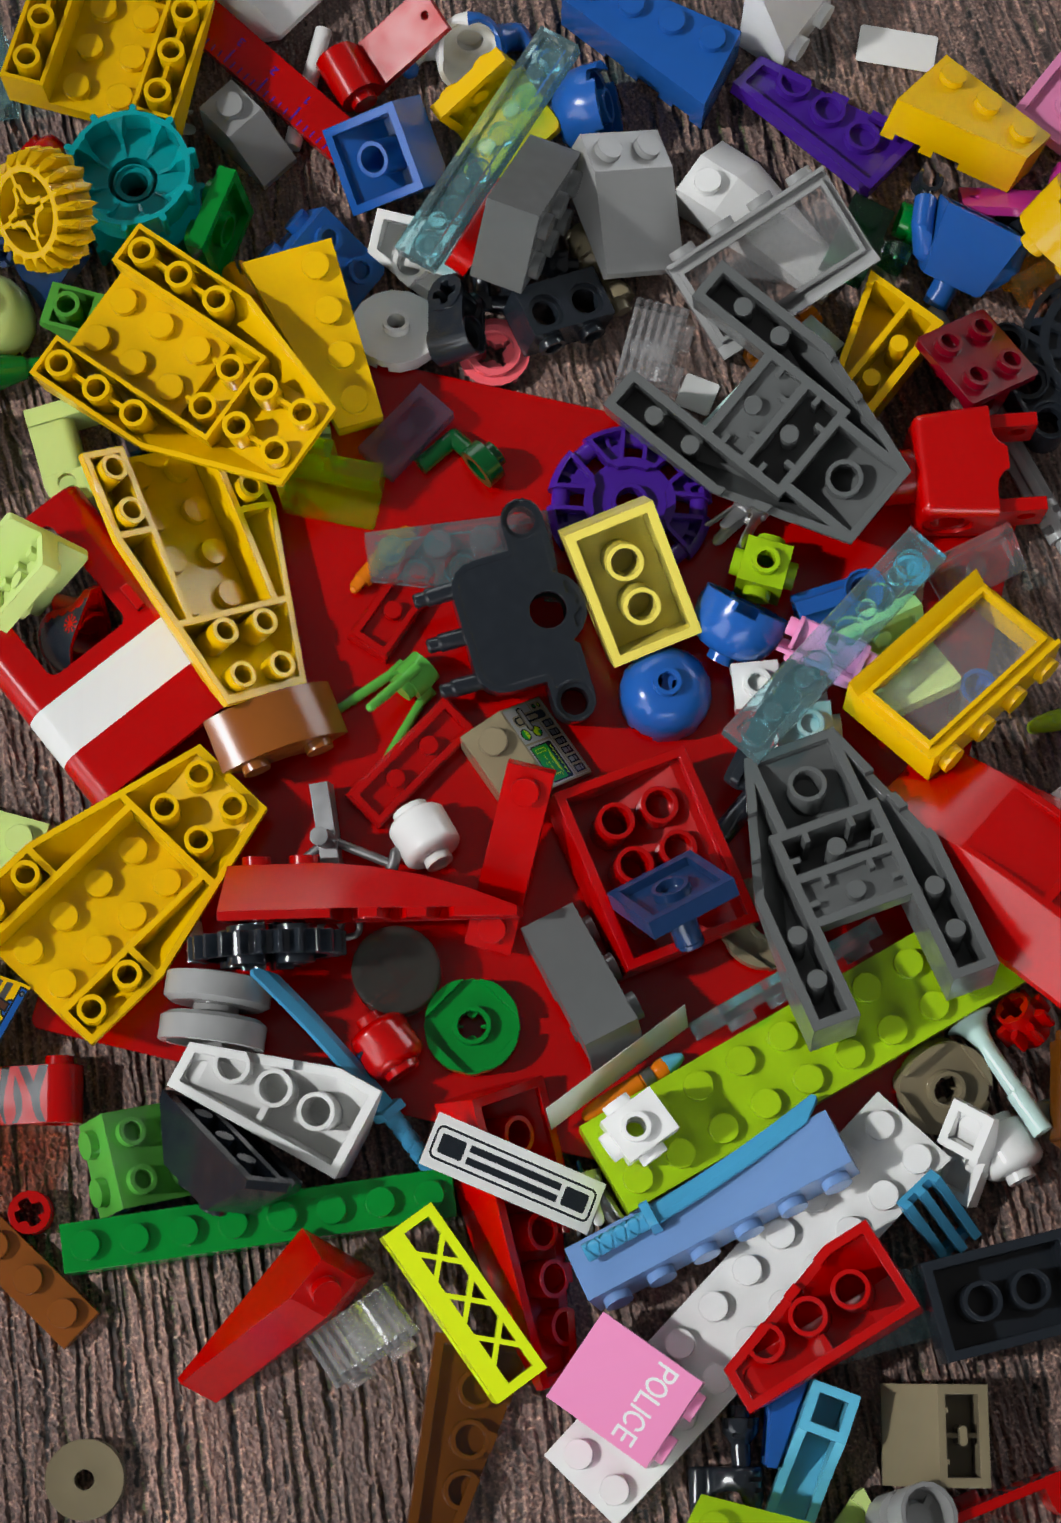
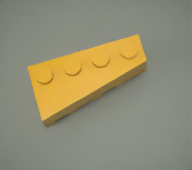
M332 238L242 262L244 274L256 291L282 338L338 411L332 418L331 423L338 435L341 436L383 424L382 410Z

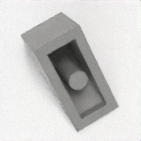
M232 79L199 107L205 133L264 190L297 163L296 157L263 109Z

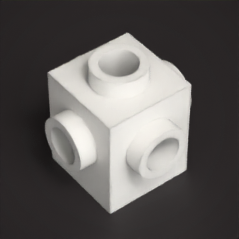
M649 1086L632 1099L625 1092L602 1109L607 1117L600 1122L599 1126L604 1134L598 1137V1140L615 1163L623 1158L626 1164L631 1166L639 1160L642 1166L645 1167L668 1150L663 1141L676 1133L679 1126ZM630 1123H638L642 1126L644 1134L634 1137L628 1133L626 1126Z

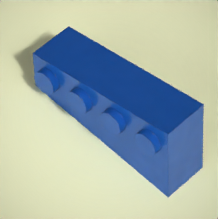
M562 0V26L602 56H610L624 67L626 74L636 81L642 80L658 92V98L670 107L674 105L689 116L690 122L702 129L738 57L741 38L740 30L670 0Z

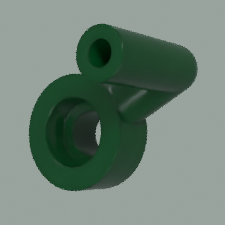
M450 429L414 459L419 469L426 474L455 450L463 458L472 473L487 487L491 488L505 476L502 465L506 463V460L497 447L489 441L486 444H482L478 440L472 442L458 429Z

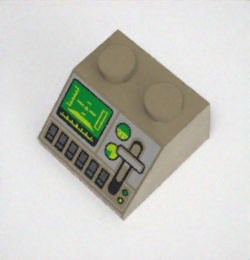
M540 697L500 710L460 737L463 753L497 801L499 800L507 763L510 758L557 770L550 799L554 793L572 787L592 774L591 769Z

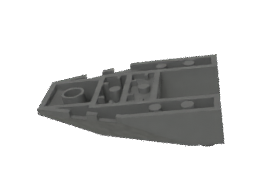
M721 260L692 295L693 308L759 360L706 426L701 424L633 368L604 402L605 413L641 443H644L650 450L710 493L851 545L911 473V469L880 421L878 422L855 382L851 380L841 365L833 348L725 261Z
M833 727L744 758L754 903L789 1006L810 1052L856 1035L861 1016L823 932L901 904L946 1001L992 985L1000 964L938 835L931 827L927 829L908 810V804L896 791L891 792L873 774L874 769Z

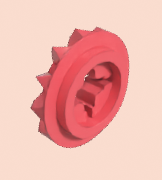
M499 318L485 319L487 346H491L494 350L506 347L502 352L504 366L500 363L497 364L493 359L482 363L486 358L485 350L483 354L461 361L460 365L465 376H469L476 383L501 388L508 383H516L524 370H527L530 356H523L507 320Z

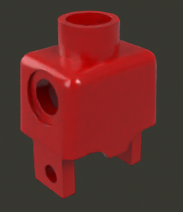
M985 405L916 416L911 422L903 442V449H898L911 469V473L884 506L909 505L911 527L918 536H989L993 527L1040 524L1048 511L1047 496L999 499L998 491L1000 477L1010 468L1008 446L1003 442L1030 441L1038 426L1037 412L990 415L989 408Z

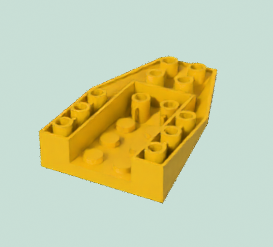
M26 0L0 71V77L9 100L91 121L90 115L92 114L99 118L112 112L129 110V105L135 104L138 111L152 113L164 120L172 116L176 129L182 136L215 0Z
M138 223L112 258L113 263L120 271L117 279L70 343L56 335L29 373L44 390L142 450L284 487L338 411L249 294Z

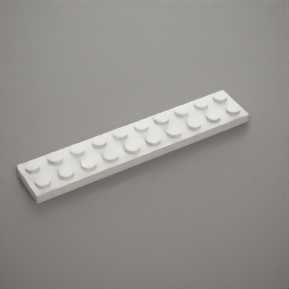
M879 1092L869 1100L839 1133L860 1171V1174L851 1178V1185L833 1195H826L825 1192L807 1201L808 1207L801 1213L790 1218L779 1216L764 1224L765 1229L756 1237L739 1242L648 1341L652 1346L705 1382L700 1393L707 1397L693 1420L688 1422L682 1418L671 1434L679 1441L663 1465L654 1460L649 1468H644L578 1419L544 1454L611 1523L622 1522L735 1398L737 1392L723 1369L757 1327L772 1313L784 1298L783 1295L793 1283L797 1282L814 1261L813 1258L821 1248L865 1219L877 1237L880 1238L903 1213L896 1202L930 1169L939 1174L951 1161L952 1158Z

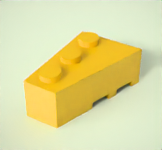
M871 270L839 361L851 380L855 382L863 395V399L877 418L925 358L915 347L918 337L942 327L945 322Z

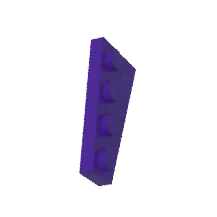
M760 55L733 82L730 93L866 199L918 146L897 135L894 136L893 140L879 135L888 118L887 116L874 110L870 115L848 104V97L835 91L832 94L825 93L811 86V79Z

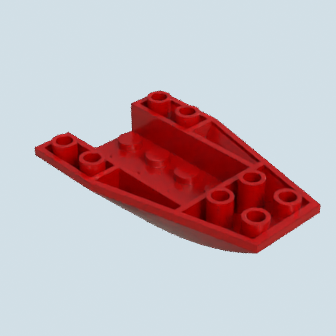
M963 754L951 770L944 772L940 769L929 781L908 765L890 784L888 789L891 792L896 791L908 804V810L927 829L931 827L938 835L998 960L1061 1009V799L966 754Z

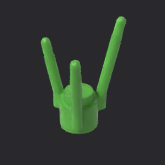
M414 651L404 661L399 659L388 671L337 705L340 713H342L389 682L390 684L366 705L367 711H374L396 692L409 701L416 696L417 700L388 746L386 754L413 727L425 705L437 694L431 686L439 679V674L425 657Z

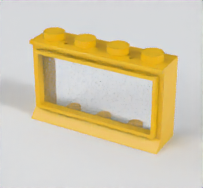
M976 568L849 681L843 709L929 781L940 769L944 772L951 770L963 756V748L972 740H975L977 743L982 741L996 724L995 718L1004 710L1012 713L1023 702L1028 694L1027 689L1035 681L1043 684L1051 677L1059 665V662L1055 659L1061 645V640L1058 638L1055 641L986 585Z

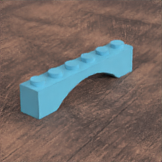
M816 1379L809 1380L764 1510L812 1523L816 1522L828 1486L845 1448L861 1396Z

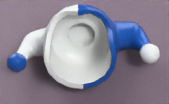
M466 11L449 18L447 22L452 30L402 75L407 79L415 78L418 76L419 66L424 61L434 60L437 62L442 81L449 86L457 83L473 68V64L480 56L489 53L495 47H498L505 54L513 51L526 54L528 65L532 67L541 66L545 61V56L541 49L536 48L535 42L524 24L517 22L496 24L485 14Z

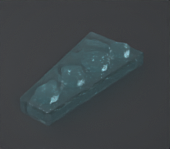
M872 917L828 942L836 961L844 957L849 965L873 951L869 941L883 934V931L875 918ZM778 972L690 1022L688 1026L696 1040L702 1039L726 1024L731 1032L737 1030L757 1018L752 1009L764 1002H767L770 1009H773L787 1001Z

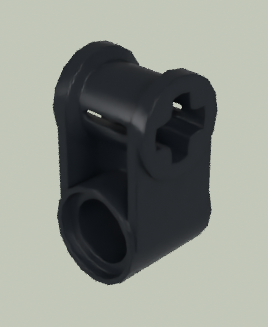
M447 274L441 276L432 284L428 291V332L426 343L433 361L443 368L483 354L486 350L487 341L485 335V301L478 294L469 293L465 290L464 283L456 275Z

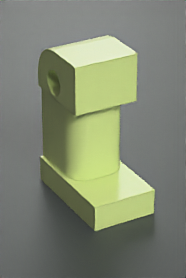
M62 400L24 410L23 414L41 478L49 498H52L63 489L77 486L99 512L100 510L78 457L81 453H84L79 430L97 426L100 423Z

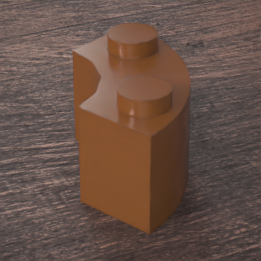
M328 681L299 684L272 691L228 708L203 722L222 773H243L245 778L265 773L271 768V763L284 758L305 753L308 757L321 755L334 747L332 741L348 733Z

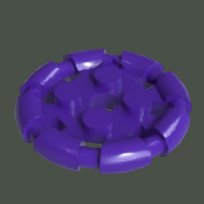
M617 426L595 432L582 440L583 445L576 451L572 452L569 450L565 454L550 479L548 492L552 494L551 505L546 507L551 533L561 551H564V547L557 530L617 506L616 501L620 496L631 493L638 497L644 495L653 500L665 534L674 542L671 550L677 565L685 558L691 560L698 552L709 531V527L704 524L711 520L707 516L708 505L712 504V494L675 467L674 469L678 473L668 481L659 470L670 463L650 450L644 443H641L626 431V429ZM624 448L641 449L642 458L624 457ZM593 459L600 461L605 466L595 475L586 466ZM584 494L583 506L569 505L570 496ZM676 501L689 504V514L675 513Z

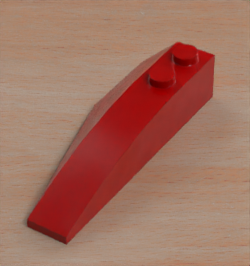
M290 855L289 864H271V857L248 856L242 857V865L227 866L216 916L218 922L230 925L264 922V925L268 926L273 921L345 924L523 918V908L469 887L416 873L374 866L318 863V855Z
M543 1075L468 1092L434 1104L437 1115L439 1112L565 1166L556 1127L551 1130L546 1112L550 1102ZM453 1178L457 1199L483 1276L547 1367L531 1379L536 1391L548 1389L555 1384L577 1351L575 1311L573 1308L568 1307L567 1302L569 1282H573L572 1265L570 1262H565L563 1234L570 1233V1228ZM514 1347L525 1369H527L531 1364L518 1347Z

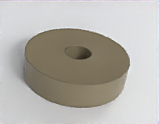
M94 1438L74 1440L62 1446L50 1459L45 1472V1491L51 1505L61 1515L76 1521L94 1520L112 1511L122 1499L127 1484L126 1466L121 1455L110 1444ZM82 1470H89L94 1476V1483L89 1489L82 1488L78 1483V1475Z

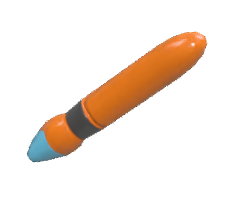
M671 1053L657 1058L650 1067L648 1066L639 1071L638 1074L632 1075L590 1102L583 1109L582 1119L584 1121L593 1119L603 1113L602 1109L623 1093L627 1092L631 1097L674 1072L682 1064L684 1055L682 1053Z

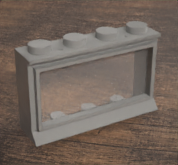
M809 165L804 166L785 179L789 187L773 197L770 190L764 192L746 204L750 213L734 222L731 215L707 230L711 238L696 247L691 240L669 254L673 263L666 267V271L723 361L742 350L743 347L695 310L692 295L721 260L725 261L792 316L798 314L881 260L863 234L823 166L813 172Z

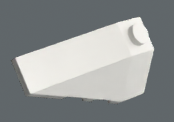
M721 141L700 155L676 188L678 215L709 234L707 231L709 228L729 215L736 222L750 213L746 204L764 192L770 190L774 197L781 193L782 190L758 162ZM794 204L728 246L796 289L842 261ZM830 293L816 302L823 305Z
M189 1042L167 1083V1086L334 1179L348 1175L370 1133L383 1093L382 1090L339 1067L196 1042Z

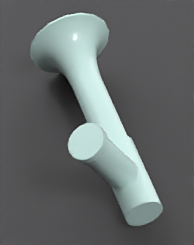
M989 1006L981 1008L954 1025L949 1030L948 1035L964 1037L976 1048L1008 1095V1100L1033 1138H1038L1053 1127L1049 1122V1099L1036 1102L1027 1087L1023 1086L989 1033L987 1014L991 1008Z

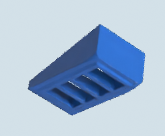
M808 1382L764 1407L760 1458L762 1466L778 1468L779 1463H781Z

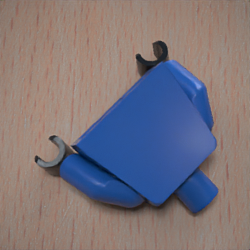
M921 169L911 181V190L915 195L911 219L913 255L917 259L919 268L925 274L934 278L923 301L946 312L958 290L975 298H980L985 292H992L1018 276L1028 252L1020 240L1025 232L1019 217L1005 225L943 194H940L937 199L934 194L943 186L944 177L938 173L932 180V187H929L923 181L924 169Z

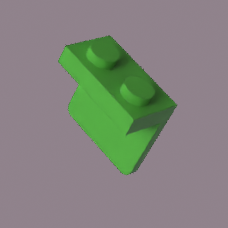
M160 1103L101 1113L79 1126V1151L82 1158L87 1161L91 1177L89 1195L93 1206L98 1208L100 1218L123 1215L137 1207L192 1196L188 1190L178 1184V1179L164 1165Z

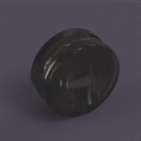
M387 926L369 934L357 947L351 965L352 981L362 1002L370 1010L376 1009L384 1014L400 1012L406 1017L418 1014L428 1006L433 996L439 991L441 984V964L435 947L425 935L406 926Z

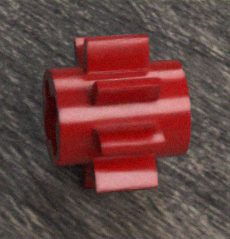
M1024 989L1019 993H1011L1005 996L996 1007V1015L991 1017V1020L999 1028L995 1035L1007 1048L1015 1044L1022 1052H1026L1027 1049L1039 1047L1047 1040L1051 1027L1055 1025V1021L1048 1014L1051 1006L1040 994L1031 998Z

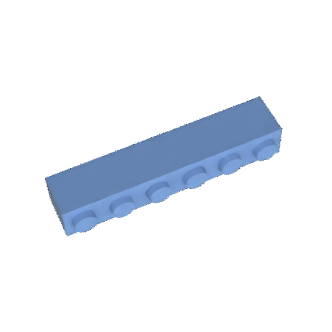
M826 1110L810 1117L807 1124L752 1165L661 1223L660 1225L664 1231L654 1235L650 1229L589 1262L581 1248V1244L601 1233L607 1232L608 1229L617 1226V1224L624 1220L630 1219V1217L641 1212L638 1209L564 1250L587 1300L600 1311L604 1309L614 1311L629 1304L634 1299L633 1294L650 1285L651 1288H657L671 1282L677 1277V1270L692 1262L695 1265H700L711 1261L721 1253L720 1248L736 1239L739 1242H743L756 1237L765 1229L764 1224L779 1216L790 1218L801 1213L808 1207L807 1201L825 1192L826 1195H833L841 1192L851 1185V1178L860 1174V1171L834 1122ZM657 1199V1200H655V1201L649 1203V1205L653 1204L654 1202L658 1201L659 1199Z

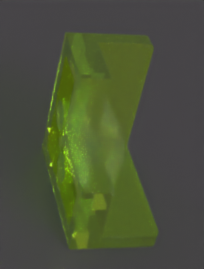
M319 437L284 487H276L285 514L372 530L376 525L386 478L383 464L337 456L334 440Z

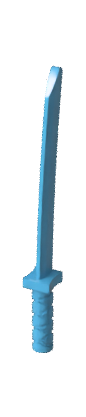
M260 968L251 969L250 976L291 1015L337 1067L346 1070L383 1091L373 1121L376 1124L385 1123L393 1131L394 1136L401 1142V1145L410 1154L412 1160L418 1164L420 1171L432 1170L419 1164L426 1145L420 1140V1136L412 1129L411 1124L400 1111L406 1106L401 1098L391 1099L378 1082L369 1076L363 1064L332 1029L278 974Z
M814 1094L809 1095L758 1135L692 1180L649 1205L647 1200L638 1204L641 1212L608 1229L607 1232L601 1233L581 1244V1248L588 1261H594L598 1256L605 1255L612 1249L623 1245L625 1242L650 1229L654 1235L664 1231L660 1225L661 1223L727 1182L807 1124L817 1104V1096Z

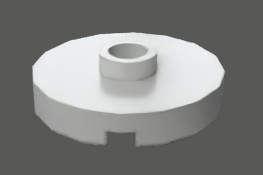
M389 290L375 293L361 302L354 312L369 365L377 368V365L388 367V372L401 373L417 369L432 359L426 343L428 301L425 298L409 291Z

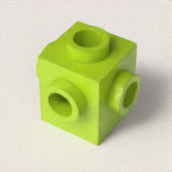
M761 533L758 537L749 534L745 549L735 547L728 574L737 576L733 592L752 603H769L777 606L782 589L791 591L799 564L790 562L794 546L785 544L784 539L773 534ZM760 565H764L770 568H763Z

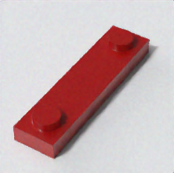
M509 759L477 891L523 908L557 770ZM520 918L470 920L464 944L510 956L513 951Z

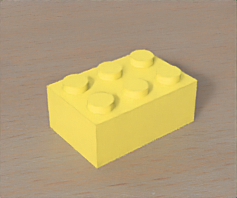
M643 495L557 530L577 583L586 598V606L606 658L615 668L702 633L653 500Z

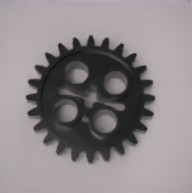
M275 921L268 924V929H266L264 922L227 926L226 930H221L217 933H205L187 937L188 963L220 965L221 970L241 969V971H250L253 968L265 970L268 963L270 971L294 969V967L307 966V963H314L316 959L345 956L347 954L346 930L314 928V923Z

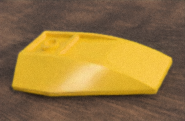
M123 445L81 453L78 457L112 543L202 681L224 708L233 706L272 691L307 683L276 506L267 484L156 453L127 457Z
M201 744L195 746L30 841L0 869V959L30 986L66 1024L90 1045L94 1046L165 976L187 941V937L190 936L223 883L227 866L235 864L268 811L267 807L232 774H223L218 761Z

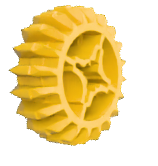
M40 145L25 147L24 150L7 155L6 162L0 164V237H3L5 240L3 249L4 252L12 251L14 263L23 264L27 271L51 274L61 272L63 269H70L74 265L80 264V259L89 254L88 244L96 240L91 227L99 221L93 216L92 207L98 202L90 198L89 191L92 183L84 182V167L75 166L73 155L62 153L60 148H53L51 146L40 147Z

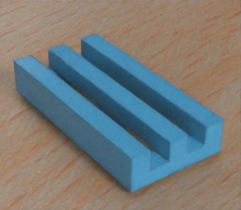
M932 1169L896 1202L937 1259L950 1256L955 1250L963 1253L968 1248L964 1241L969 1236L976 1240L981 1235V1232L943 1178ZM930 1187L933 1188L958 1223L959 1227L956 1230L927 1191ZM918 1198L947 1237L943 1243L939 1241L913 1205Z

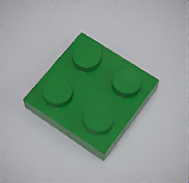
M219 165L213 180H208L204 186L201 198L202 206L196 219H192L188 223L184 242L192 258L222 277L223 268L233 262L254 210L237 171Z

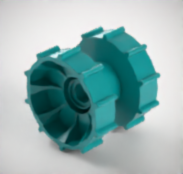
M130 104L129 110L112 112L99 118L95 114L90 115L91 123L79 133L72 145L65 144L64 149L67 155H73L75 166L84 167V182L92 183L89 191L90 198L98 202L92 207L93 216L99 221L91 227L96 237L92 244L97 251L101 264L103 266H106L109 262L114 264L112 258L138 223L188 254L189 252L184 242L185 231L188 223L192 219H196L202 206V192L205 186L203 182L197 183L194 177V169L200 166L195 148H187L182 136L176 129L172 116L164 120L152 113L138 111L135 104ZM135 188L146 189L140 196H127Z

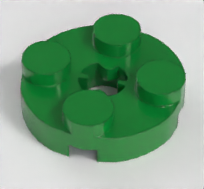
M460 979L446 984L433 996L427 1006L424 1030L428 1048L441 1065L453 1072L474 1077L496 1070L511 1057L517 1046L520 1022L515 1002L501 986L490 980ZM465 1015L471 1019L480 1015L485 1020L486 1024L481 1025V1029L486 1030L478 1039L473 1035L466 1039L459 1033L458 1030L464 1028L463 1025H459V1021Z

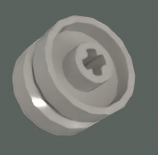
M172 968L167 970L164 995L172 1003L193 1009L174 1008L161 1013L157 1035L160 1041L187 1047L189 1042H196L253 1053H264L267 1027L257 1019L239 1015L260 1014L269 1010L271 1006L272 996L251 976L217 969Z

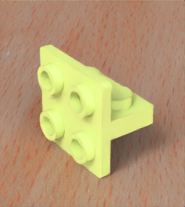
M11 512L7 513L0 521V630L8 633L19 618L25 619L29 614L40 616L51 604L54 596L63 590L88 560V551Z

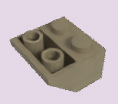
M879 1383L883 1486L906 1487L926 1481L934 1482L943 1488H991L988 1384Z

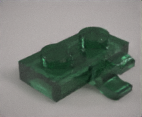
M855 192L847 208L873 250L881 259L875 265L882 268L888 274L898 277L903 266H906L913 248L901 241L883 240L895 212ZM841 222L818 268L822 272L858 250ZM869 268L845 284L858 290Z

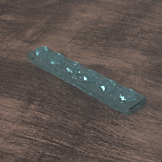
M543 26L539 27L394 246L398 254L434 274L437 272L581 54L578 44Z
M910 526L723 728L721 734L755 764L759 765L939 569L947 556Z

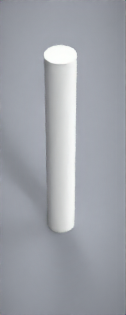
M325 26L315 27L302 74L316 88L318 87L321 75L316 68V62L322 53L328 49L332 31ZM288 125L284 141L290 150L299 152L303 138Z

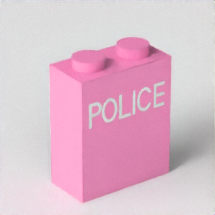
M605 1312L601 1314L546 1396L644 1468H649L654 1460L663 1465L679 1441L671 1434L682 1418L691 1422L707 1399L705 1395L700 1393L705 1382Z

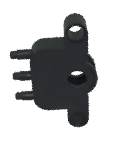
M524 498L514 499L508 502L502 509L498 522V531L504 551L475 559L462 565L455 573L453 581L427 588L423 592L414 594L412 596L415 608L418 609L450 601L453 605L459 628L427 639L426 646L431 654L465 646L472 673L440 684L439 690L442 698L460 697L480 690L496 697H505L545 686L555 718L567 725H578L593 713L596 706V694L582 647L579 642L575 641V638L583 629L587 617L586 598L579 585L571 578L555 572L554 569L557 563L543 516L538 506ZM515 512L525 513L532 520L533 528L525 534L515 533L509 528L507 518ZM540 597H549L556 600L563 609L564 618L562 623L554 628L547 629L538 626L530 616V604ZM574 690L583 695L586 701L583 713L572 715L563 709L561 697L564 692Z

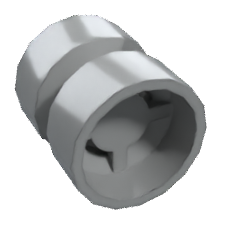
M921 1481L877 1496L869 1504L865 1523H958V1511L953 1498L943 1487L934 1482Z

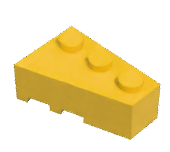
M947 54L896 100L879 134L890 140H893L894 136L897 135L920 146L918 153L931 158L934 152L958 163L956 170L1006 193L1032 169L1051 136Z

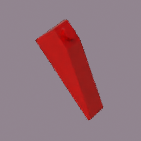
M866 1219L821 1248L813 1258L814 1261L797 1282L793 1283L783 1295L784 1298L772 1313L757 1327L723 1369L749 1414L765 1407L925 1312V1309Z
M302 1227L177 1378L179 1383L217 1403L344 1311L375 1274L373 1269Z

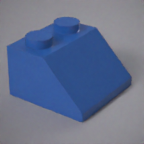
M420 94L392 100L322 130L353 217L451 181Z

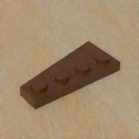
M434 1332L407 1523H464L479 1485L480 1476L497 1439V1433L507 1407L510 1405L514 1395L512 1393L499 1404L492 1403L446 1335L439 1332ZM480 1341L491 1357L493 1343ZM499 1346L496 1366L507 1382H509L522 1372L524 1365L514 1347Z

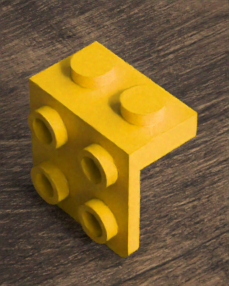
M498 47L480 56L473 64V68L457 83L446 87L440 94L439 99L430 106V109L439 121L459 134L493 181H495L497 176L501 178L530 134L551 141L561 131L559 120L553 113V110L514 60Z

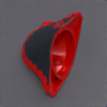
M93 585L86 588L78 598L57 593L52 600L53 610L42 619L38 631L39 647L46 662L57 673H60L111 633L110 617L101 586Z

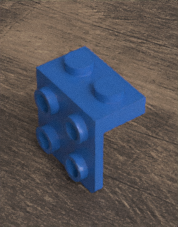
M326 207L306 211L301 209L296 212L286 223L285 229L288 232L278 244L272 242L257 257L260 258L332 238L352 311L381 279L385 271L384 266L367 252L368 249Z

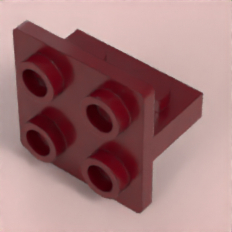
M983 309L919 336L915 343V347L925 357V362L932 369L933 373L941 379L963 408L987 405L990 415L999 412L1010 391L1033 381L1038 374V370Z

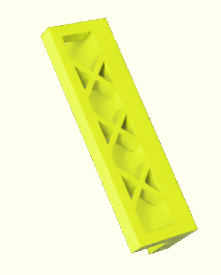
M432 1202L379 1239L492 1403L499 1404L547 1368ZM427 1217L440 1234L436 1254L416 1251L405 1235L407 1231ZM445 1242L456 1258L443 1256ZM423 1259L435 1260L433 1274ZM442 1262L462 1265L468 1274L465 1296L445 1293L438 1282ZM474 1284L485 1299L472 1297ZM451 1300L464 1302L462 1316ZM471 1303L486 1305L492 1308L497 1316L494 1337L476 1335L470 1329L467 1323ZM503 1326L514 1341L501 1339ZM480 1341L493 1343L491 1357ZM500 1345L518 1347L531 1364V1366L509 1382H507L496 1366Z

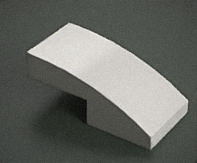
M954 1098L936 1141L943 1146L942 1150L952 1159L938 1175L943 1178L961 1205L973 1208L977 1207L989 1174V1166L996 1147L999 1119L960 1098Z

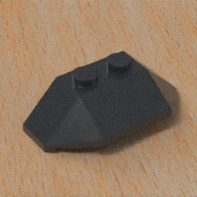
M162 1089L159 1100L164 1165L178 1179V1184L188 1190L197 1200L201 1210L214 1216H226L227 1212L249 1214L300 1191L303 1182L255 1134L178 1091Z

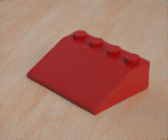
M684 745L552 795L547 808L548 816L592 920L600 934L605 951L612 954L622 973L623 978L618 980L619 982L666 964L692 951H679V948L677 949L674 944L671 932L656 940L651 938L613 910L607 893L688 850L695 852L734 877L740 894L697 917L705 938L704 944L699 948L760 920Z

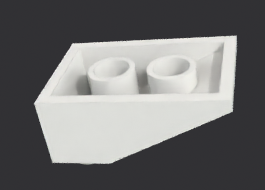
M744 0L739 46L757 58L761 55L786 67L790 60L797 62L802 57L810 42L808 36L815 27L821 30L826 25L835 7L831 5V0Z

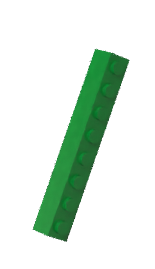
M427 1170L302 1188L295 1194L249 1214L227 1212L226 1216H214L201 1210L199 1204L59 1224L64 1274L77 1276L288 1245L302 1227L321 1239L391 1230L430 1202L435 1206L444 1221L459 1220L455 1186L452 1177L436 1170ZM427 1217L416 1226L432 1224V1222Z

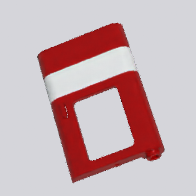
M70 486L54 495L24 519L44 529H52L60 537L88 551V560L83 566L121 612L123 622L113 632L55 675L49 674L13 628L8 633L0 630V689L90 803L95 805L135 782V779L203 727L205 720L222 712L227 707L224 708L202 681L112 543L102 515L79 487Z

